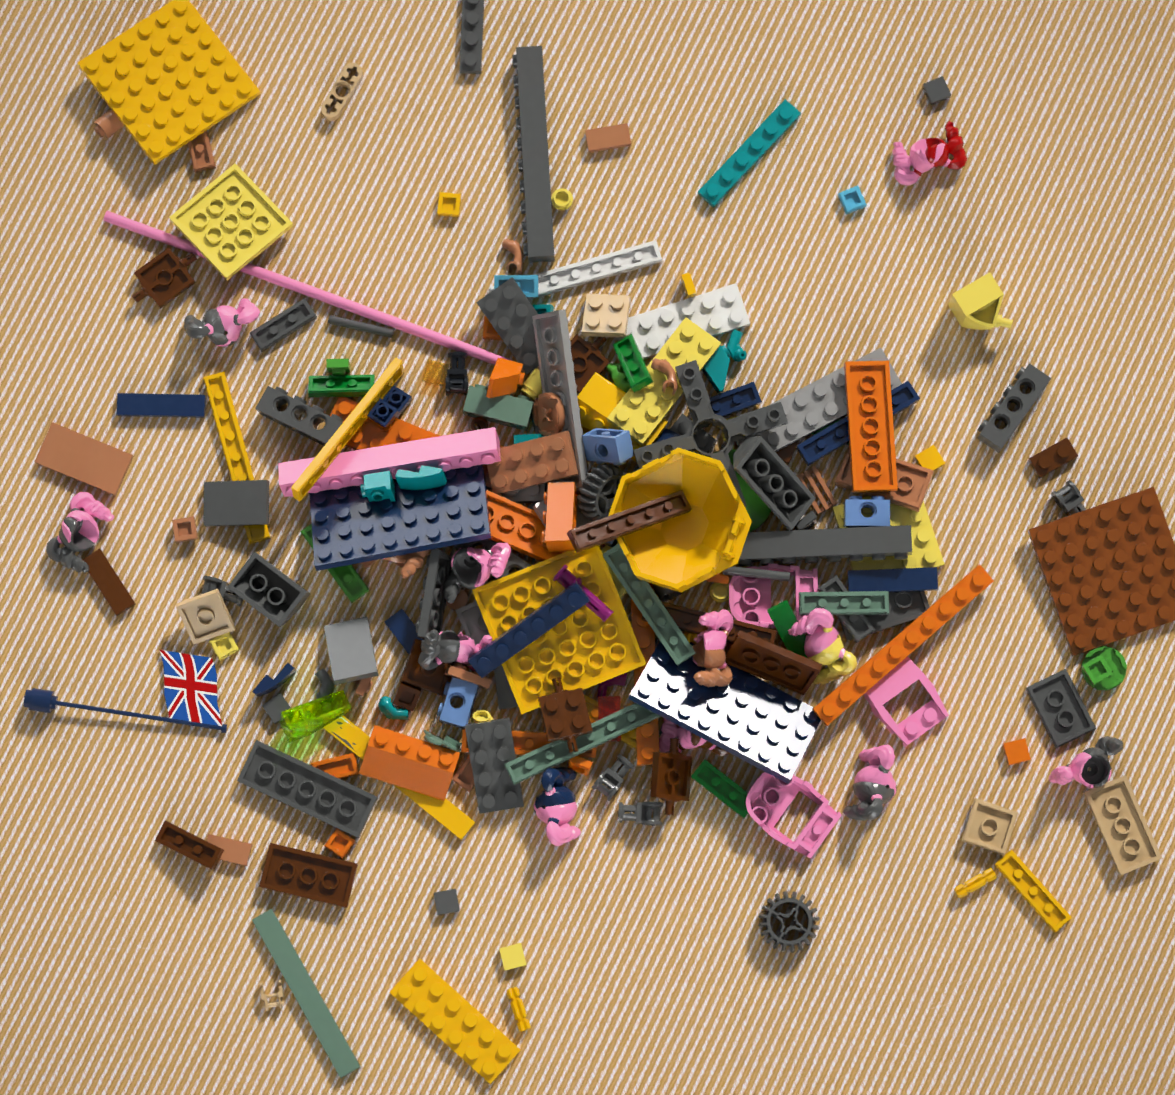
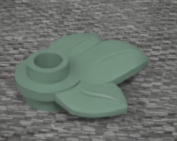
M424 730V739L429 743L443 745L444 748L457 752L461 751L460 746L462 743L448 735L442 739Z

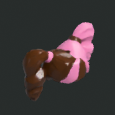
M663 718L662 734L659 737L660 752L665 753L669 751L670 738L677 737L680 739L679 753L685 749L698 747L710 749L720 756L730 754Z

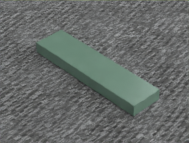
M889 591L799 592V615H809L816 608H824L831 615L889 614Z

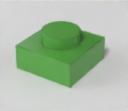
M326 359L328 373H332V375H345V372H350L349 359Z
M1102 654L1081 666L1092 685L1113 674Z

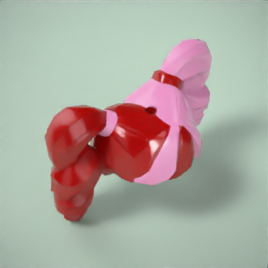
M948 121L945 125L947 143L939 138L921 139L911 146L909 156L901 142L893 143V164L896 166L894 176L901 185L910 186L916 183L924 172L933 167L944 166L951 170H959L965 166L967 156L963 148L964 142L962 137L959 136L958 127H954L953 122ZM949 154L952 155L953 160L948 159ZM911 165L914 168V172L910 171Z

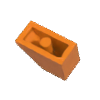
M498 357L489 379L486 397L494 398L516 393L518 386H523L526 373L522 372L523 363Z

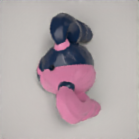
M563 766L547 769L542 774L541 783L545 790L536 797L533 806L537 817L545 824H548L546 835L555 846H561L578 838L581 834V830L578 827L568 824L577 812L576 797L570 789L563 786L565 782L574 780L577 773L572 768H564Z

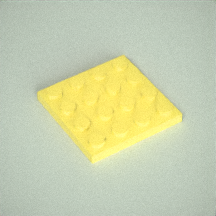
M236 163L169 217L175 227L227 281L293 227V223Z
M866 496V497H863L862 499L871 500V497H870V496ZM924 501L919 512L890 503V526L911 525L912 555H908L907 559H894V556H885V560H872V557H863L862 561H850L849 559L852 570L944 566L945 563ZM844 504L832 507L838 528H844ZM865 507L861 509V514L864 517H871L873 515L870 508Z

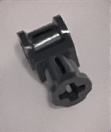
M450 352L448 353L450 369H447L446 396H450L451 393H462L467 396L469 389L468 372L465 369L467 353Z

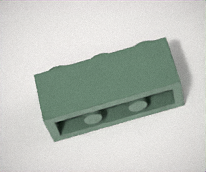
M476 384L475 387L469 386L463 408L465 416L473 418L482 417L489 422L528 431L534 404L533 401H530L531 398L523 395L513 397L509 396V394L487 398L488 387Z

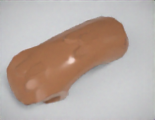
M504 239L502 247L514 255V260L508 262L506 266L507 272L510 274L513 269L517 268L515 275H521L523 273L524 258L521 246L517 240Z
M653 359L651 368L661 371L667 377V380L663 383L662 392L665 393L666 388L671 387L673 388L672 395H674L678 388L675 370L666 359Z

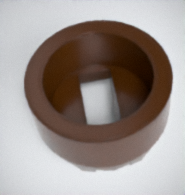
M482 417L474 418L470 424L471 431L477 430L474 424H477L480 430L488 428V422Z

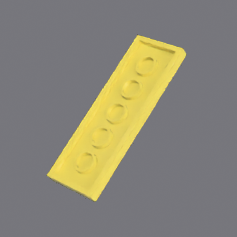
M685 317L653 359H666L674 370L676 366L696 360L701 371L720 347L721 342ZM652 361L647 368L653 383L635 393L630 388L607 417V421L619 430L630 431L631 438L641 446L644 445L683 394L677 374L675 375L678 386L676 393L672 395L673 388L667 387L665 393L662 392L663 383L667 380V377L661 371L651 368Z

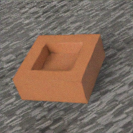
M194 516L172 520L176 543L198 539Z
M372 677L357 680L351 692L358 696H363L364 693L368 694L373 685Z

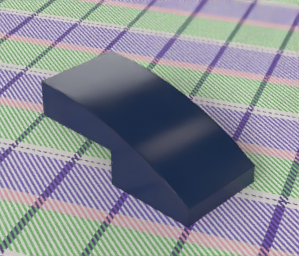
M287 663L274 680L266 674L252 692L258 697L268 694L283 685L297 670Z

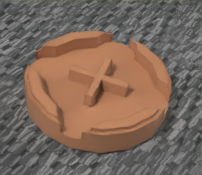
M552 392L542 393L533 404L534 424L539 426V432L543 436L560 433L565 424L563 403L557 394Z

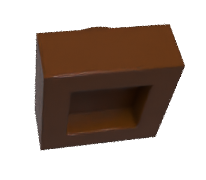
M400 681L392 704L414 711L421 694V688Z

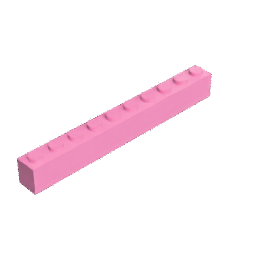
M493 427L339 453L308 493H318L331 489L337 490L349 486H361V484H364L363 475L390 471L392 478L396 479L395 475L398 469L419 472L421 465L442 468L443 472L451 469L469 468L476 465L500 462L499 437L496 428ZM315 457L278 463L279 486L284 497H293L292 485Z

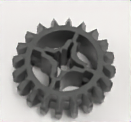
M607 463L603 465L598 464L597 468L592 467L591 473H587V478L582 480L583 485L579 488L580 494L577 496L579 499L577 505L580 507V512L583 516L591 521H596L608 515L621 477L626 475L623 470Z
M784 891V899H781L777 893L774 895L775 903L770 898L767 900L768 904L771 905L770 908L765 905L762 906V910L766 911L767 914H759V918L765 919V922L759 923L758 926L766 927V930L761 932V936L769 934L770 937L765 942L768 944L774 940L773 949H776L781 944V952H785L786 946H790V952L793 953L795 952L794 945H797L801 951L803 950L801 942L804 941L809 946L811 942L807 937L816 938V934L811 932V930L819 929L818 925H813V921L820 920L819 917H812V913H815L817 908L809 910L808 906L812 904V901L809 900L804 904L802 901L805 899V895H801L799 900H797V892H793L791 898H788V892ZM781 904H795L788 914L774 910ZM800 908L806 914L807 928L797 920ZM795 912L793 921H795L796 926L790 925L783 932L785 928L784 923L786 922H783L782 918H788ZM771 916L781 924V929L777 936L771 928ZM789 930H795L803 934L797 940H783Z

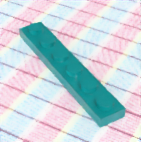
M785 99L699 189L698 195L714 208L801 116V112Z

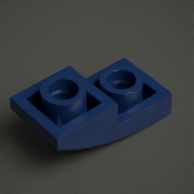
M393 385L384 399H379L367 416L384 428H387L412 401V396Z

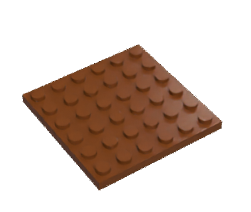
M1154 487L1027 530L1072 656L1175 621V544Z

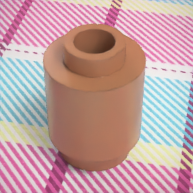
M111 109L94 121L96 125L94 130L101 138L104 136L107 139L124 126Z

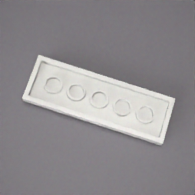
M737 283L629 317L626 337L632 334L643 359L656 356L685 317L713 337L750 326V321ZM616 337L617 342L620 341V340L623 339V338H618V337Z

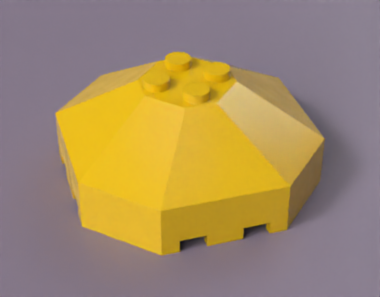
M676 448L670 454L643 465L641 469L622 476L608 516L671 493L683 491L692 508L690 512L617 538L634 575L638 579L681 593L738 564L752 520L725 466L720 460Z

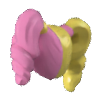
M824 608L812 610L808 616H803L799 622L794 623L792 628L788 630V633L792 636L808 633L804 643L805 655L815 662L828 666L822 669L814 680L815 684L821 683L823 685L830 681L835 682L842 676L853 673L857 667L856 657L844 649L839 631L832 626L834 618Z

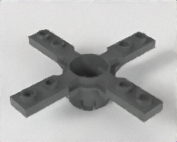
M694 360L676 366L675 371L693 421L688 426L687 434L678 437L674 436L633 450L638 468L641 469L643 465L670 454L676 448L720 460L725 466L746 508L747 505L728 453L732 450L734 441L788 424L782 403L778 402L726 420L724 417L713 412L697 361ZM712 423V426L719 429L722 428L726 445L721 446L723 450L709 454L698 448L693 435L698 434L696 429L709 427Z

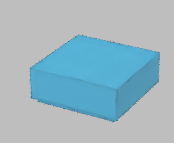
M859 186L838 193V198L846 215L867 205Z

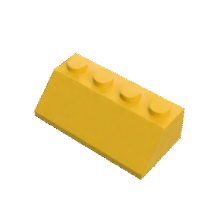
M594 373L577 396L581 425L590 431L595 428L619 430L607 421V417L626 392L598 373ZM663 419L643 446L631 438L633 450L656 443L668 421ZM635 456L631 457L636 462Z

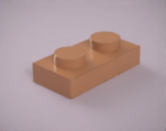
M457 663L446 667L444 673L446 676L477 684L479 688L485 690L490 688L492 680L487 679V675L481 678L476 671L474 673L466 671V666Z

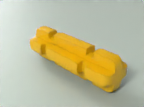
M989 868L982 875L980 873L964 882V885L960 884L955 887L954 891L957 897L962 898L968 895V892L971 893L986 885V882L995 880L997 877L994 870Z
M517 987L510 988L506 993L508 999L511 1000L510 1005L515 1020L518 1021V1029L520 1032L529 1030L531 1026L529 1020L526 1019L527 1014L522 999L519 998V990Z

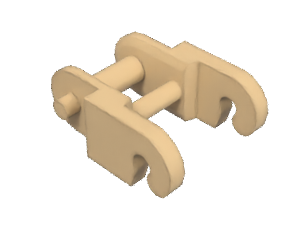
M281 979L278 980L279 992L266 995L263 983H259L261 1000H265L263 1008H266V1011H269L271 1007L278 1006L280 1009H283L282 1005H285L281 997H284ZM278 997V1002L268 1003V998Z

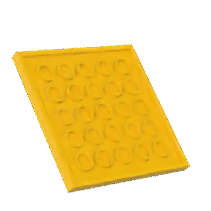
M172 0L77 63L80 70L154 165L260 95V90L189 0Z
M599 545L576 553V551L564 552L472 589L488 632L493 638L492 641L565 589L559 582L552 580L564 565L568 566L567 569L575 577L582 579V584L614 611L603 622L592 610L584 605L502 664L521 715L540 708L538 697L555 692L552 682L554 678L557 681V678L561 677L563 690L579 688L585 690L647 665Z

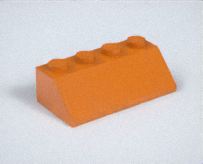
M374 725L359 774L445 801L460 752Z

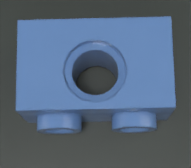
M595 428L582 435L587 461H596L597 464L609 462L613 463V465H622L626 463L627 459L634 456L630 431Z
M850 496L849 499H845L844 528L890 526V500H885L883 496H873L871 500L862 499V496ZM865 507L870 508L873 515L871 517H864L861 514V509Z
M452 677L451 682L447 681L443 693L447 696L445 702L440 703L437 716H440V722L462 729L465 728V724L469 722L479 686ZM455 697L463 699V705L460 708H453L451 706V701Z

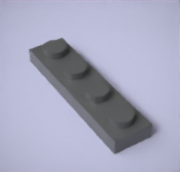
M484 0L462 1L460 73L481 74Z

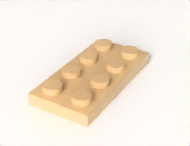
M1126 775L1107 782L1101 787H1095L1084 792V796L1119 876L1162 859Z

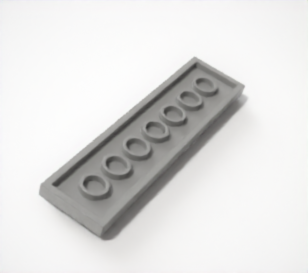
M557 310L532 316L542 393L552 392L557 394L563 403L565 424L561 432H570L579 474L554 482H575L576 488H580L583 485L582 480L587 478L586 474L588 473L582 439L583 430L574 376L566 310Z
M879 348L855 361H888L882 348ZM889 362L891 390H893L902 383ZM844 367L772 403H782L788 424L746 438L761 436L777 452L847 416ZM745 438L735 441L738 447Z

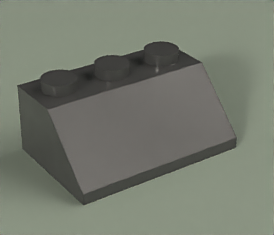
M256 552L251 555L228 585L230 590L280 628L301 608L310 596L308 591Z

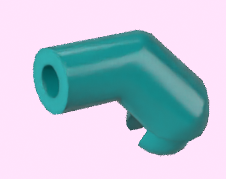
M732 330L727 349L734 361L741 362L747 357L746 351H743L739 345L743 333L738 330Z
M384 696L380 698L378 707L386 718L390 720H408V709L395 708L391 703L390 697Z

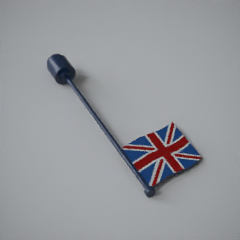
M159 650L164 665V695L169 718L58 701V696H55L54 691L43 689H27L24 696V707L32 711L51 713L52 709L56 710L57 705L216 729L221 730V733L227 732V724L222 725L217 697V674L213 659L210 657Z

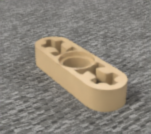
M349 63L342 70L321 105L322 115L325 119L334 121L342 114L363 79V71L359 64ZM354 70H356L358 76H353L351 78L350 83L352 84V86H350V84L347 83V81L350 78L349 71L353 72ZM339 87H346L348 94L344 97H339L336 94V90ZM334 99H335L336 101H338V102L335 104V111H336V112H335V113H334V112H331L330 114H328V111H327L326 108H327V107L331 108V107L333 106V104H334Z

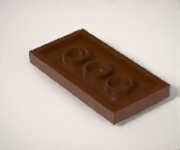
M740 630L725 653V662L728 665L801 695H805L822 667V664L812 659L798 655Z
M270 843L259 887L348 908L358 864Z

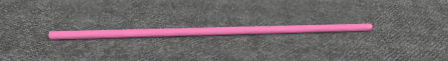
M106 211L104 215L105 222L205 258L186 239L110 211ZM248 263L240 270L243 273L457 352H465L468 356L493 365L496 364L498 357L511 360Z

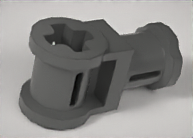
M1070 480L1060 490L1051 493L1053 500L1065 514L1070 512L1072 515L1087 510L1082 504L1084 499L1080 491Z
M210 576L203 577L205 582L201 594L218 589L223 601L236 603L237 606L242 605L243 599L228 588V582Z
M620 754L617 755L618 759L610 769L607 768L591 787L593 790L597 789L604 794L608 801L620 789L621 784L624 782L623 777L629 769L634 768V764Z
M619 802L618 822L622 823L625 820L636 821V824L647 826H662L660 807L663 806V803L637 802V805H623L622 802ZM651 809H653V819L651 818Z

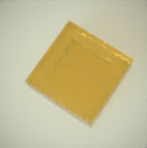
M428 359L422 381L444 387L449 364Z

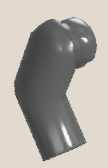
M323 668L315 674L321 682L320 690L316 694L317 700L321 703L332 698L335 688L334 682Z

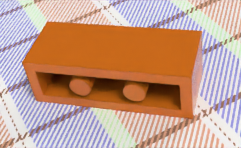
M575 482L548 483V491H544V504L547 505V511H543V523L546 524V530H542V543L546 544L548 552L575 551L567 536L569 530L576 528L578 492Z

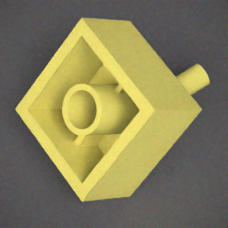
M990 272L952 294L948 306L961 327L975 330H991L994 327L999 328V326L1011 329L1013 320L1002 318V315H999L1004 294Z

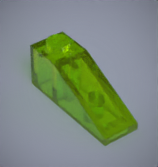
M344 690L282 711L280 725L290 743L313 734L351 711L352 707Z

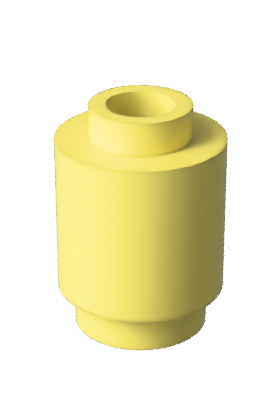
M537 368L524 381L523 387L520 390L525 396L531 398L532 401H535L542 394L540 370Z

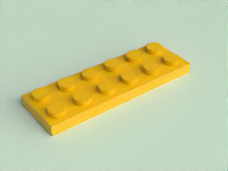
M420 958L389 992L489 1084L498 1077L521 1050Z

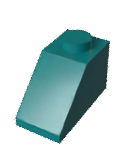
M720 345L702 369L717 394L724 392L730 363L729 357L731 354L725 345Z

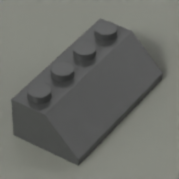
M761 436L745 438L733 454V468L780 521L789 530H792L816 497Z

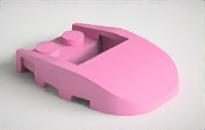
M777 564L747 567L790 572V576H795V605L798 622L805 616L799 615V592H818L817 569L813 568L810 571L800 569L799 566ZM733 575L729 584V607L734 618L737 621L765 628H776L767 612V609L771 608V579Z
M908 656L863 695L870 704L871 711L876 718L878 717L892 734L895 733L903 741L902 744L905 747L949 716L932 682ZM919 680L932 697V700L897 725L883 705Z
M763 772L753 783L746 796V808L749 815L768 835L809 858H812L842 816L840 812H836L828 804L829 801L813 788V785L796 777L794 774L789 784ZM800 791L818 804L819 807L797 838L792 841L774 828V826Z

